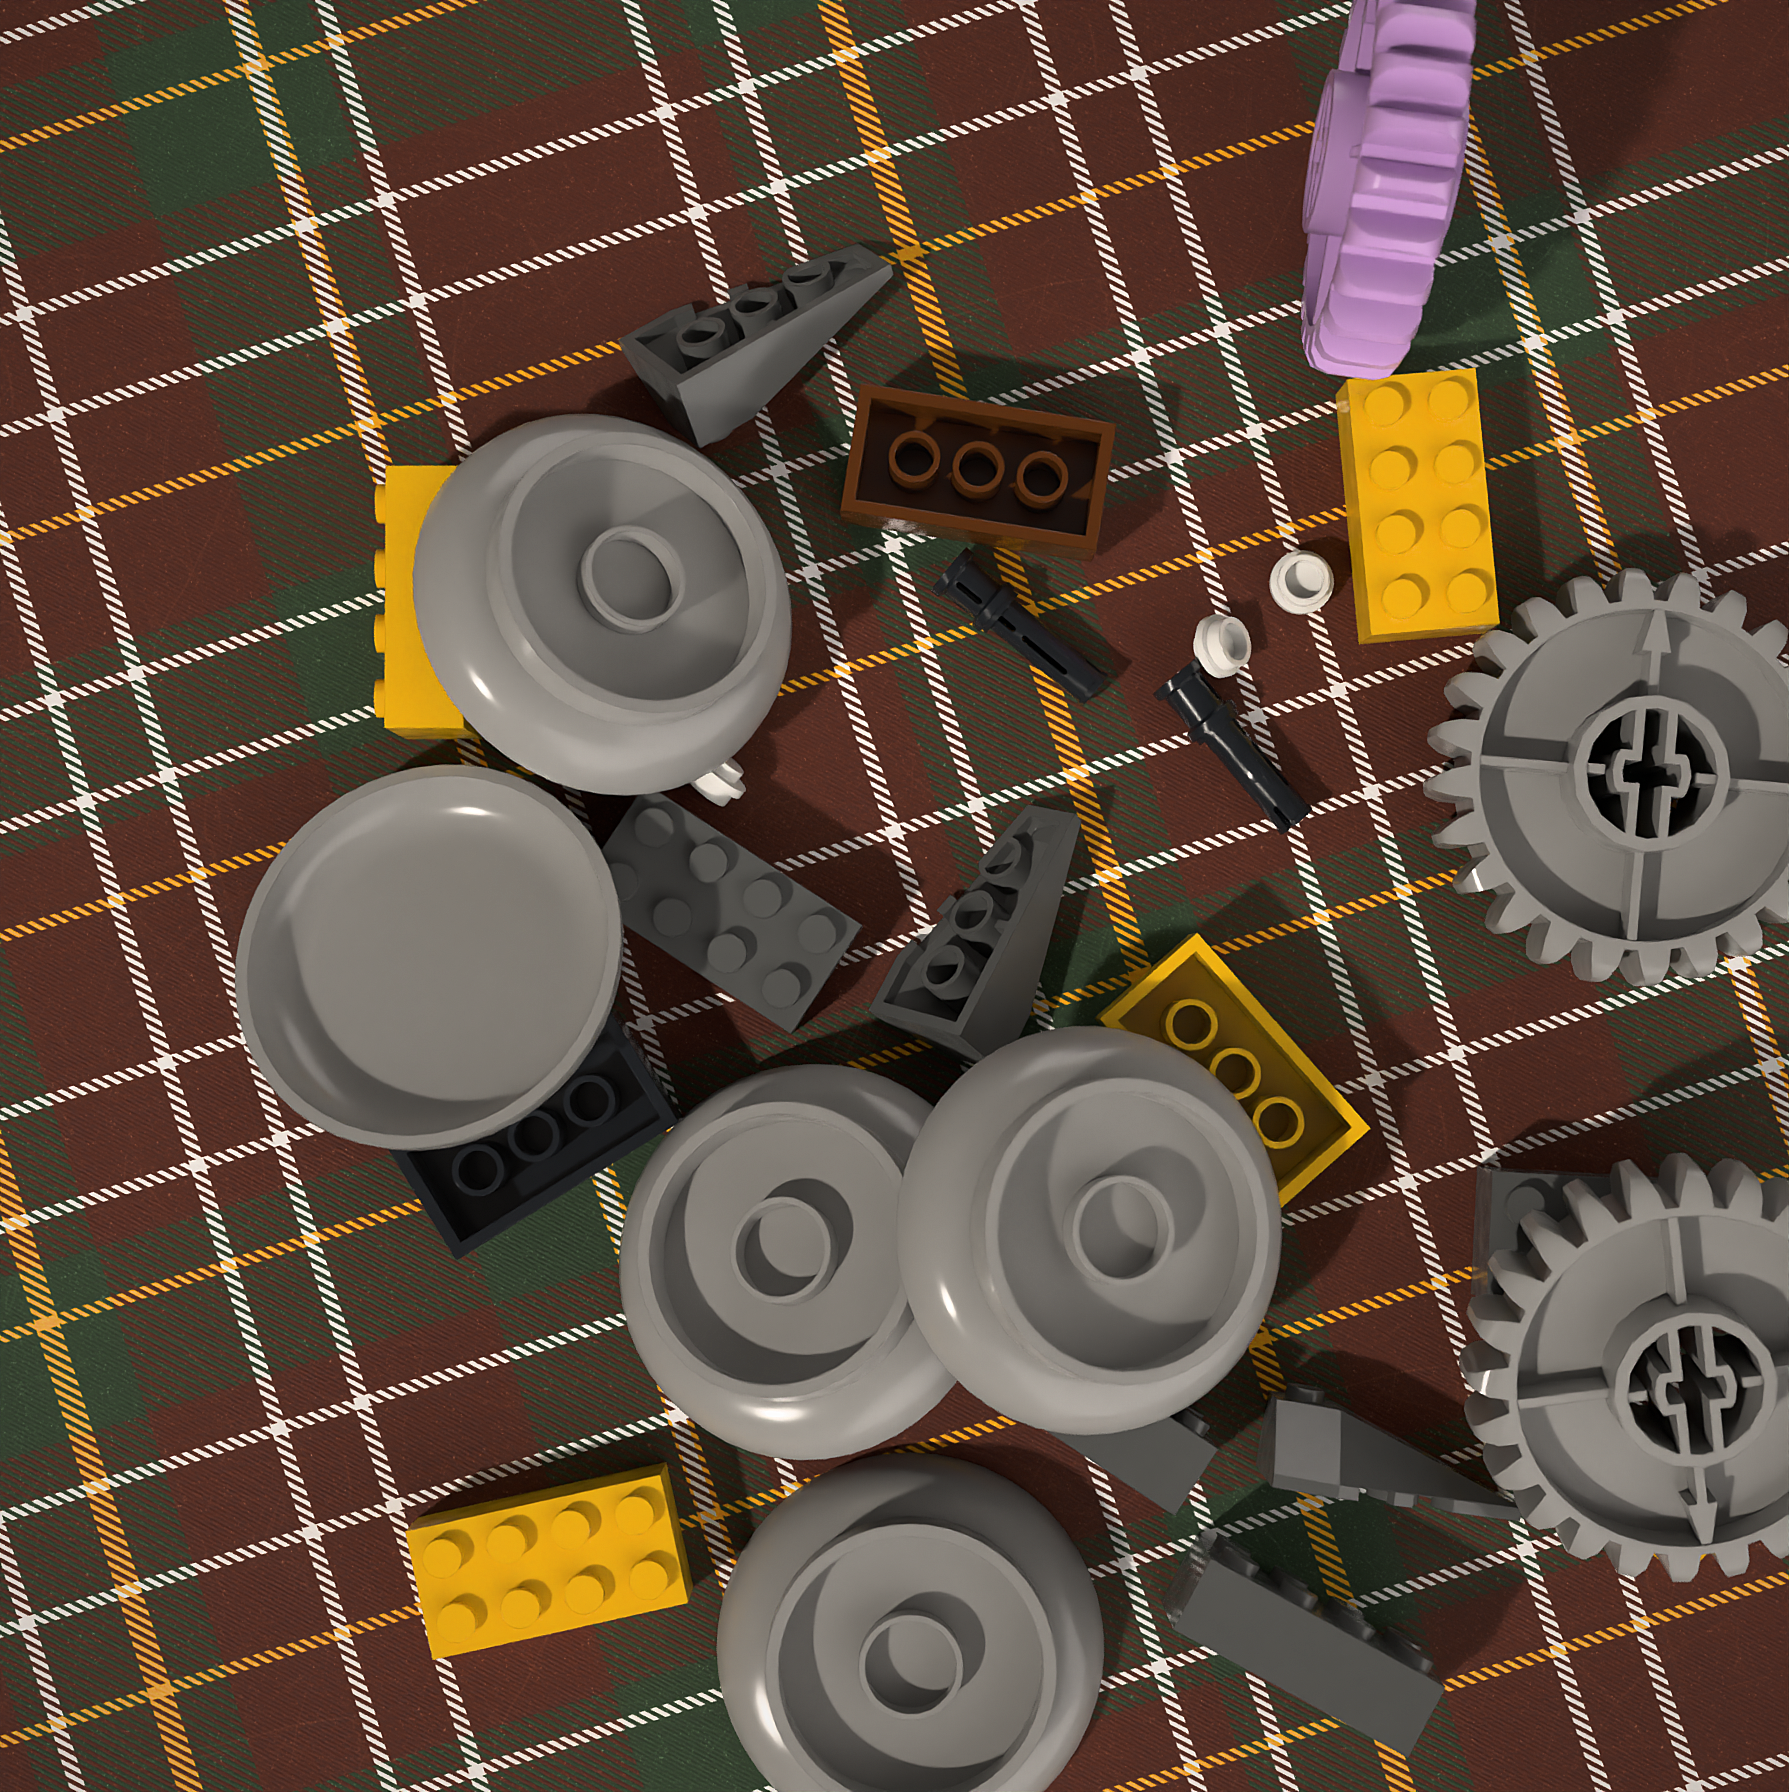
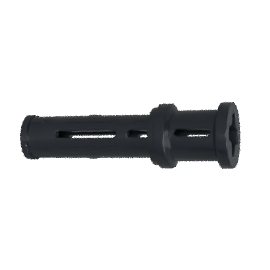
M966 547L931 589V592L937 597L945 594L974 618L972 626L978 631L982 629L987 633L989 629H992L1028 659L1032 665L1040 669L1076 699L1077 703L1082 707L1108 675L1096 668L1057 633L1053 632L1017 602L1015 598L1018 596V593L1014 591L1015 587L1009 582L1004 584L998 582L973 561L974 553Z
M1196 657L1152 695L1158 702L1166 700L1190 729L1187 736L1193 743L1197 742L1199 746L1203 743L1208 745L1276 826L1280 835H1282L1291 828V825L1294 827L1306 817L1313 808L1303 800L1235 719L1239 714L1235 709L1237 705L1232 699L1223 700L1200 672L1202 664Z

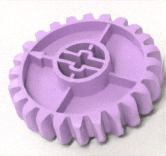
M1352 0L1348 27L1344 30L1339 51L1338 69L1330 70L1320 99L1310 148L1303 200L1302 227L1304 233H1308V251L1303 273V285L1305 287L1301 300V319L1303 320L1301 338L1310 366L1321 372L1366 380L1387 378L1405 358L1410 349L1411 340L1416 335L1421 322L1422 306L1427 303L1433 283L1435 259L1440 256L1442 243L1450 225L1463 170L1468 136L1469 94L1473 66L1470 65V58L1475 45L1476 20L1473 18L1477 4L1476 0Z

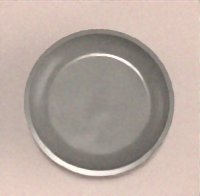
M565 414L525 423L492 439L459 464L442 484L430 504L422 523L415 549L413 600L417 625L432 668L451 701L478 733L505 756L533 773L574 789L598 794L627 796L652 794L674 789L696 781L716 770L733 757L755 733L779 693L787 670L791 650L792 610L786 574L773 539L757 510L743 491L724 471L685 442L662 430L641 422L600 414Z
M470 765L416 767L386 775L344 794L316 814L288 841L269 866L247 910L236 955L235 994L242 1033L251 1056L263 1077L277 1095L294 1111L314 1125L336 1136L360 1144L393 1150L420 1151L465 1144L494 1134L538 1108L558 1091L588 1055L606 1023L615 1000L623 959L621 909L610 869L595 840L572 811L538 786L505 772Z
M1070 1026L1045 1030L1022 1037L997 1049L964 1073L941 1097L926 1119L914 1142L904 1170L896 1220L898 1260L908 1303L919 1329L932 1351L949 1373L970 1393L1007 1417L1034 1428L1073 1435L1112 1434L1146 1426L1185 1409L1217 1385L1243 1356L1257 1334L1267 1313L1276 1285L1282 1246L1281 1205L1272 1164L1258 1131L1234 1095L1211 1072L1179 1050L1144 1035L1122 1029L1099 1026Z
M803 1064L760 1071L738 1079L717 1090L694 1106L683 1116V1120L674 1125L661 1140L647 1161L627 1207L619 1250V1285L628 1330L641 1360L663 1393L689 1418L725 1442L749 1452L781 1459L817 1460L850 1455L874 1447L898 1435L919 1421L942 1400L958 1381L938 1359L919 1329L908 1303L900 1273L896 1231L900 1188L914 1142L926 1119L934 1109L930 1103L910 1089L881 1075L842 1065Z
M908 1452L883 1454L838 1466L813 1478L791 1493L772 1510L743 1548L731 1572L718 1620L716 1650L722 1696L733 1728L743 1748L759 1772L777 1792H1044L1071 1759L1091 1721L1103 1675L1104 1634L1098 1596L1082 1556L1065 1529L1040 1502L1009 1479L983 1466L938 1454Z

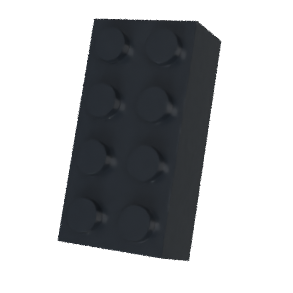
M610 1011L594 1046L578 1069L558 1091L517 1122L494 1134L447 1148L420 1151L388 1150L454 1258L458 1260L683 1120V1115L619 1011Z

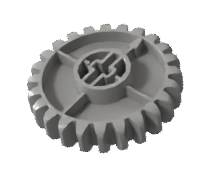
M1626 568L1615 574L1608 581L1604 592L1591 577L1579 576L1561 586L1557 592L1555 605L1541 597H1532L1514 608L1511 614L1513 634L1501 630H1493L1478 638L1473 645L1472 651L1477 665L1485 674L1464 672L1448 679L1444 687V695L1450 704L1466 717L1465 719L1445 721L1429 729L1427 736L1428 745L1438 753L1455 759L1453 769L1426 779L1423 782V793L1426 797L1437 802L1455 803L1457 817L1442 823L1432 832L1433 844L1437 848L1444 849L1468 848L1472 859L1459 869L1452 880L1453 887L1461 895L1493 889L1496 892L1497 897L1488 908L1484 922L1489 931L1493 934L1509 933L1529 923L1532 924L1526 939V955L1531 961L1537 964H1550L1557 962L1571 951V963L1574 974L1580 980L1602 982L1608 979L1619 966L1624 978L1631 985L1656 986L1663 981L1669 965L1678 975L1685 978L1709 976L1716 967L1717 949L1729 956H1752L1763 946L1762 929L1758 920L1777 924L1789 923V884L1787 882L1789 881V666L1783 667L1777 659V656L1787 642L1789 630L1776 619L1749 632L1744 631L1741 627L1747 613L1746 597L1742 594L1730 590L1710 600L1700 608L1701 589L1697 577L1688 573L1680 572L1661 583L1654 593L1651 581L1645 572L1638 568ZM1603 731L1601 756L1589 759L1593 742ZM1631 764V773L1646 774V790L1639 792L1640 783L1624 782L1622 772L1624 766ZM1679 799L1675 813L1670 818L1671 800Z
M1686 1153L1668 1154L1660 1165L1658 1181L1654 1184H1651L1631 1159L1613 1164L1610 1173L1611 1194L1598 1198L1591 1188L1579 1178L1564 1185L1563 1200L1569 1215L1558 1223L1546 1213L1531 1209L1520 1220L1524 1233L1533 1244V1248L1526 1256L1509 1249L1495 1250L1487 1262L1488 1267L1505 1291L1504 1295L1485 1293L1472 1297L1466 1311L1475 1330L1484 1340L1470 1343L1461 1349L1459 1355V1368L1468 1384L1475 1390L1465 1400L1464 1412L1474 1435L1486 1443L1483 1448V1460L1492 1478L1504 1490H1513L1515 1503L1524 1520L1538 1530L1555 1527L1566 1552L1583 1560L1598 1554L1604 1548L1619 1574L1631 1577L1638 1576L1647 1569L1655 1553L1672 1582H1690L1698 1573L1701 1555L1712 1554L1727 1577L1746 1572L1749 1564L1748 1545L1759 1540L1765 1544L1773 1555L1780 1559L1789 1555V1181L1785 1178L1773 1177L1760 1183L1755 1174L1742 1161L1735 1159H1722L1711 1169L1706 1178L1704 1172ZM1712 1327L1726 1331L1727 1335L1713 1337ZM1679 1343L1688 1354L1680 1355ZM1670 1382H1678L1679 1394ZM1647 1400L1648 1407H1643L1634 1402Z

